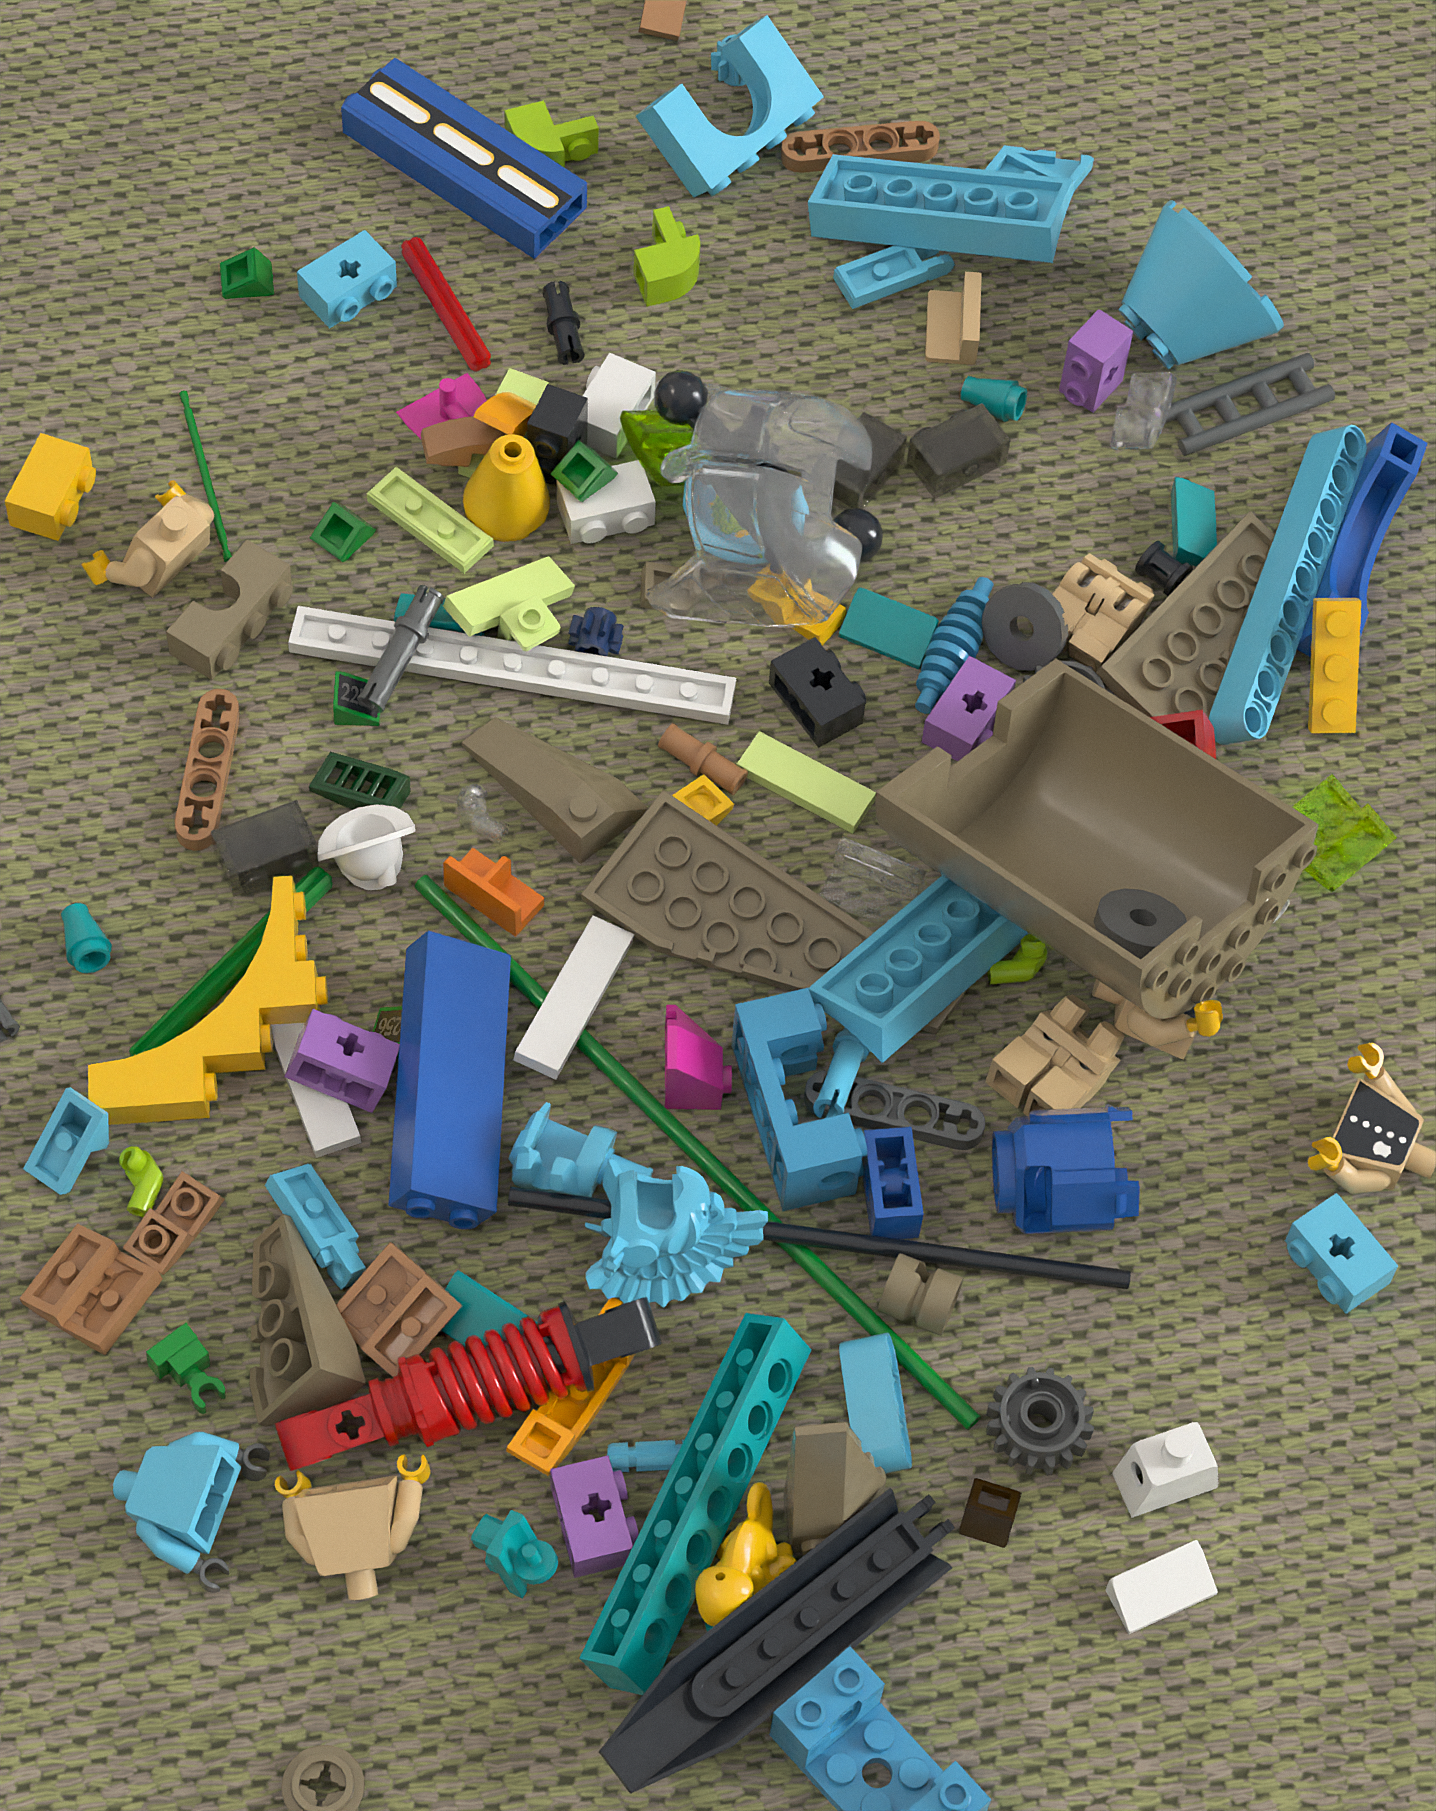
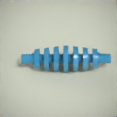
M979 577L972 590H964L960 593L956 603L951 606L947 615L944 616L932 635L931 642L926 651V657L921 666V672L916 681V686L921 693L915 703V708L921 713L930 714L936 701H939L969 656L976 658L979 646L983 639L982 615L985 605L989 601L988 596L994 586L993 582L988 578Z

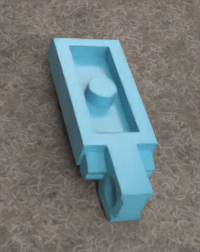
M305 1164L270 1175L264 1186L282 1213L291 1216L312 1258L316 1259V1263L321 1268L327 1267L328 1275L341 1290L351 1287L366 1269L357 1255L359 1249L356 1240L359 1235L312 1165Z

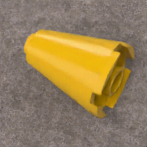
M508 434L495 440L464 489L463 506L466 518L493 538V540L509 542L528 537L530 533L544 524L550 508L549 491L534 449L527 439L519 435Z

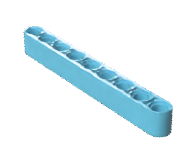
M1347 425L1316 433L1308 443L1209 715V720L1214 727L1215 741L1220 745L1260 739L1266 735L1310 614L1313 598L1316 597L1366 456V440L1363 432L1356 425Z

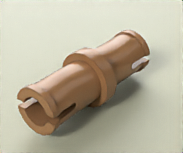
M674 723L666 729L658 743L660 749H664L688 765L690 773L697 777L704 774L708 779L726 789L731 795L736 794L748 776L747 770L740 768L716 752L717 746L710 742L706 744L700 742L678 728Z

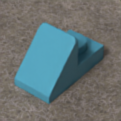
M71 1087L66 1088L23 1170L58 1194L69 1193L90 1153L106 1149L109 1144L108 1112Z

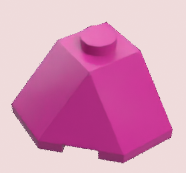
M666 1005L665 1108L721 1110L723 1093L731 1094L732 1065H723V1047L677 1005Z

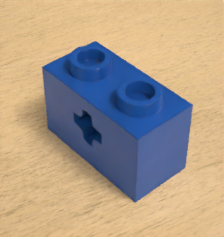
M912 1127L864 1130L867 1156L862 1157L864 1168L863 1182L870 1235L895 1239L919 1238L924 1213Z

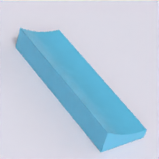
M833 154L808 200L811 237L1053 263L1062 224L1074 193L1073 179Z
M942 875L809 987V991L814 1004L821 1003L825 1013L847 1028L883 1063L990 970L992 965L1000 961L1021 943V939L1029 933Z

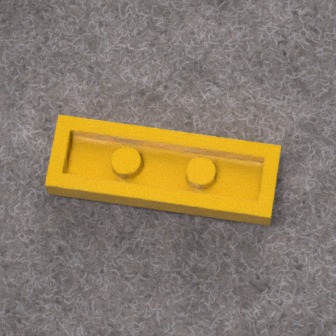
M1313 598L1308 730L1311 733H1356L1361 600L1359 598Z

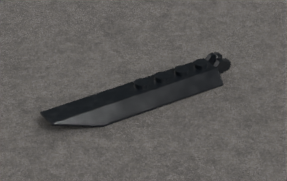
M889 1488L667 1663L599 1750L601 1756L629 1793L632 1794L734 1746L771 1716L777 1708L849 1646L852 1649L855 1648L951 1570L952 1566L949 1563L931 1554L933 1551L931 1547L955 1529L949 1519L945 1522L941 1521L929 1531L925 1538L912 1523L916 1518L920 1519L932 1510V1506L936 1503L933 1498L928 1494L906 1513L903 1510L899 1513L894 1492Z

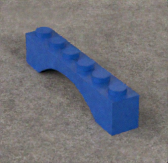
M1392 422L1366 444V456L1315 597L1359 598L1361 600L1360 637L1369 614L1367 608V589L1376 555L1394 514L1418 473L1428 444ZM1313 605L1297 650L1311 657Z

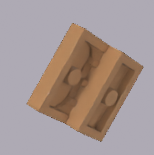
M77 1223L19 1299L23 1305L90 1348L106 1355L163 1279L157 1269L121 1252L113 1240Z
M390 1242L336 1304L354 1341L361 1347L360 1349L392 1377L398 1375V1357L420 1355L462 1307L450 1293L393 1242Z

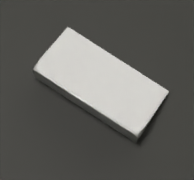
M1197 1540L1111 1578L1105 1590L1128 1634L1218 1593L1203 1550Z

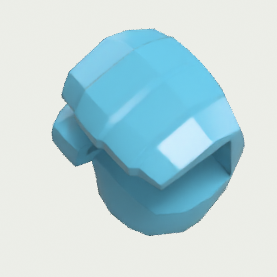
M547 1102L539 1111L531 1115L524 1130L517 1137L508 1158L513 1165L512 1181L516 1186L525 1189L591 1197L597 1185H601L603 1182L604 1167L607 1166L608 1159L613 1158L623 1173L633 1170L634 1172L651 1177L654 1170L614 1154L615 1149H613L617 1131L595 1125L587 1136L549 1120L551 1104Z

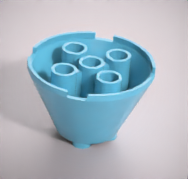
M1173 200L1168 201L1162 207L1123 297L1122 306L1118 309L1126 319L1124 321L1125 325L1133 330V334L1140 341L1147 336V341L1154 348L1152 350L1153 354L1167 369H1170L1174 364H1184L1279 332L1284 327L1283 320L1268 296L1265 294L1261 297L1247 283L1252 278L1249 272L1226 246L1192 213L1185 208L1179 213L1175 212L1172 208L1177 204Z

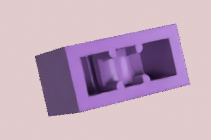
M1098 309L1068 342L1059 391L1064 394L1069 402L1076 406L1082 405L1094 413L1123 381L1133 330Z
M969 656L926 718L922 743L933 749L937 746L952 755L951 758L956 761L962 759L993 735L997 702L1014 690L1016 680Z
M312 1009L299 1033L284 1077L372 1113L387 1088L400 1044L386 1039L379 1033L369 1032L344 1022L335 1015L325 1014Z
M609 1455L550 1469V1487L574 1578L624 1566L639 1533L634 1516L625 1518L621 1501L628 1499L622 1471L613 1472ZM597 1509L599 1515L604 1516V1521L595 1522L593 1515L589 1514V1510Z

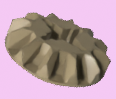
M331 1745L313 1746L296 1755L288 1764L281 1784L283 1801L289 1811H357L364 1797L365 1789L364 1775L356 1759L347 1751ZM329 1768L331 1785L338 1787L340 1791L328 1793L320 1807L318 1806L315 1790L308 1789L306 1785L310 1786L311 1783H319L321 1776L325 1774V1769Z

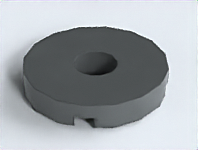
M1030 582L1011 584L998 590L986 603L982 615L983 636L990 651L1002 663L1016 670L1033 671L1038 665L1044 667L1052 662L1064 649L1068 637V624L1065 625L1062 616L1065 612L1061 603L1052 593ZM1018 616H1024L1030 620L1034 631L1032 636H1026L1019 630L1017 626Z
M1124 888L1110 891L1100 899L1093 922L1098 932L1104 936L1107 935L1116 944L1137 958L1142 959L1185 924L1187 920L1175 904L1160 895L1139 889Z

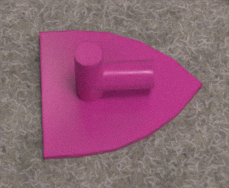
M466 373L455 380L451 378L442 379L439 383V389L400 409L396 413L407 427L421 439L420 435L423 428L448 420L472 417L487 399L475 381Z

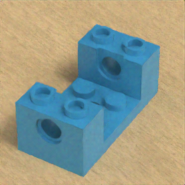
M809 988L735 1004L731 1046L782 1211L856 1194L858 1178L864 1175L862 1157L867 1156V1145L861 1128L854 1129L849 1113L798 1124L797 1111L793 1100H785L781 1085H785V1077L816 1070L818 1059L816 1053L824 1051L821 1032L827 1030L826 1017L821 1003H813Z
M850 1646L773 1712L769 1735L837 1811L988 1810L991 1798L956 1761L943 1771L880 1703L885 1683ZM871 1763H880L890 1771L891 1781L885 1787L873 1788L864 1781L862 1770Z

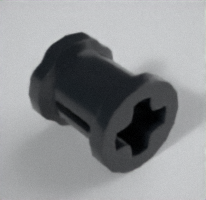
M1156 541L1140 557L1136 564L1135 572L1140 576L1146 574L1164 588L1163 594L1168 597L1192 572L1193 566L1187 562L1184 564L1180 563L1164 550L1165 545Z

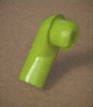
M1031 934L1025 935L1021 939L1022 947H1020L1012 960L998 961L987 971L989 985L1026 982L1034 978L1047 959L1048 951L1045 948V944Z
M130 1146L121 1153L119 1158L120 1166L125 1170V1174L135 1187L128 1203L127 1211L132 1215L143 1218L149 1208L153 1209L163 1185L164 1177L153 1157L147 1151L141 1150L137 1146Z

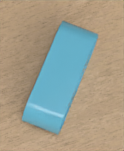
M887 1332L841 1342L839 1344V1353L850 1428L861 1440L862 1451L864 1453L870 1452L874 1457L875 1467L881 1466L885 1474L910 1469L912 1467L910 1442L898 1363L890 1334Z

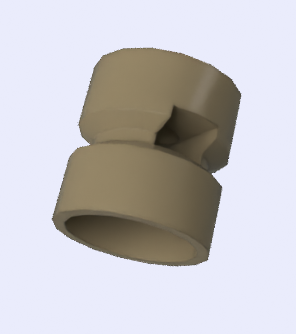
M899 1253L883 1290L878 1312L904 1321L909 1316L914 1317L917 1327L942 1336L956 1304L964 1278L939 1268L932 1273L927 1272L924 1262Z

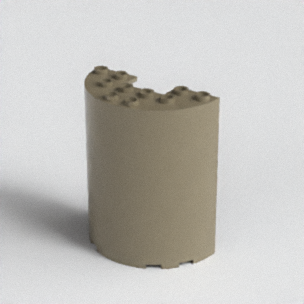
M1054 659L997 702L993 735L950 767L952 755L937 746L876 791L875 807L878 824L881 829L888 833L891 841L1149 1015L1160 1019L1178 1016L1202 1001L1211 1000L1216 990L1225 981L1232 983L1240 976L1245 967L1247 957L1267 933L1288 900L1303 869L1312 862L1317 852V846L1313 843L1319 824L1058 659ZM1124 888L1139 889L1160 895L1175 904L1185 915L1187 922L1146 956L1139 959L1109 939L1107 935L1104 936L1095 928L1093 921L1100 899L1110 891Z

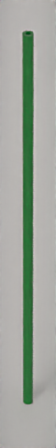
M428 875L418 879L414 888L470 943L508 954ZM511 957L509 981L534 1006L540 1009L548 992ZM584 1029L575 1046L744 1212L766 1211L768 1212L769 1222L783 1223ZM776 1242L871 1336L888 1332L894 1345L897 1362L967 1430H970L979 1422L981 1416L808 1246Z

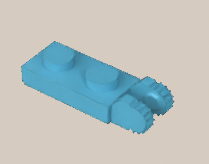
M894 245L836 267L833 279L851 308L854 309L927 280L931 281L947 275L954 269L955 262L949 254L936 256L922 262V260L936 255L939 251Z

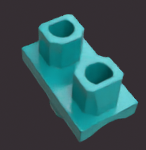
M510 1510L504 1521L485 1514L471 1536L474 1546L486 1551L485 1564L488 1569L499 1574L509 1592L522 1599L527 1592V1584H541L549 1580L556 1572L558 1556L553 1547L545 1541L538 1540L524 1515L516 1511Z

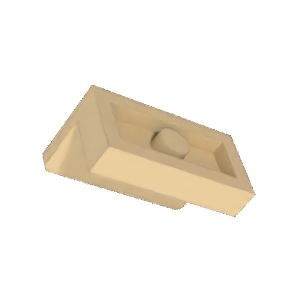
M965 271L962 292L930 290L928 292L926 361L976 365L980 339L982 273Z

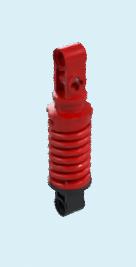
M643 1297L605 1310L603 1314L580 1322L576 1321L570 1308L563 1301L558 1303L556 1307L541 1311L538 1316V1327L535 1320L527 1316L520 1320L519 1330L513 1323L504 1324L501 1330L502 1338L492 1328L485 1331L483 1336L484 1344L477 1335L468 1336L465 1342L466 1351L459 1341L450 1342L447 1348L448 1357L439 1347L433 1348L430 1351L429 1363L425 1362L424 1358L418 1354L405 1357V1355L398 1357V1375L393 1376L391 1379L387 1378L383 1382L379 1381L378 1378L368 1381L369 1394L319 1411L315 1409L274 1423L289 1471L333 1457V1454L380 1438H384L388 1445L393 1447L400 1444L399 1440L401 1438L418 1434L427 1448L434 1446L435 1442L458 1435L461 1431V1425L469 1431L475 1429L478 1423L477 1415L481 1422L488 1425L495 1421V1409L502 1418L511 1417L514 1411L513 1402L521 1412L529 1411L531 1408V1396L537 1405H546L550 1399L547 1382L554 1395L559 1399L568 1396V1385L571 1384L580 1392L587 1391L589 1393L595 1391L593 1365L619 1356L623 1358L663 1344L648 1298ZM345 1410H351L354 1417L363 1416L365 1424L358 1428L359 1436L351 1438L348 1431L340 1432L337 1428V1424L344 1419L343 1412Z

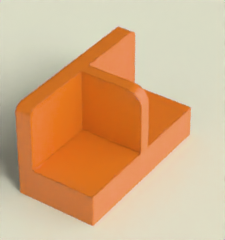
M472 848L460 862L452 856H449L443 862L444 887L515 937L544 907L543 896L511 875V860L506 856L501 857L497 863H494L475 848Z

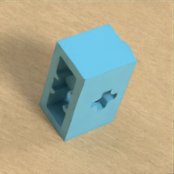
M363 230L297 271L299 297L330 329L341 321L347 322L353 319L360 309L375 300H383L392 293L393 289L397 287L396 261L366 230Z
M1337 1193L1294 1221L1285 1240L1288 1253L1298 1266L1309 1269L1318 1280L1317 1285L1323 1297L1333 1305L1337 1303L1345 1314L1389 1285L1398 1268L1397 1263Z

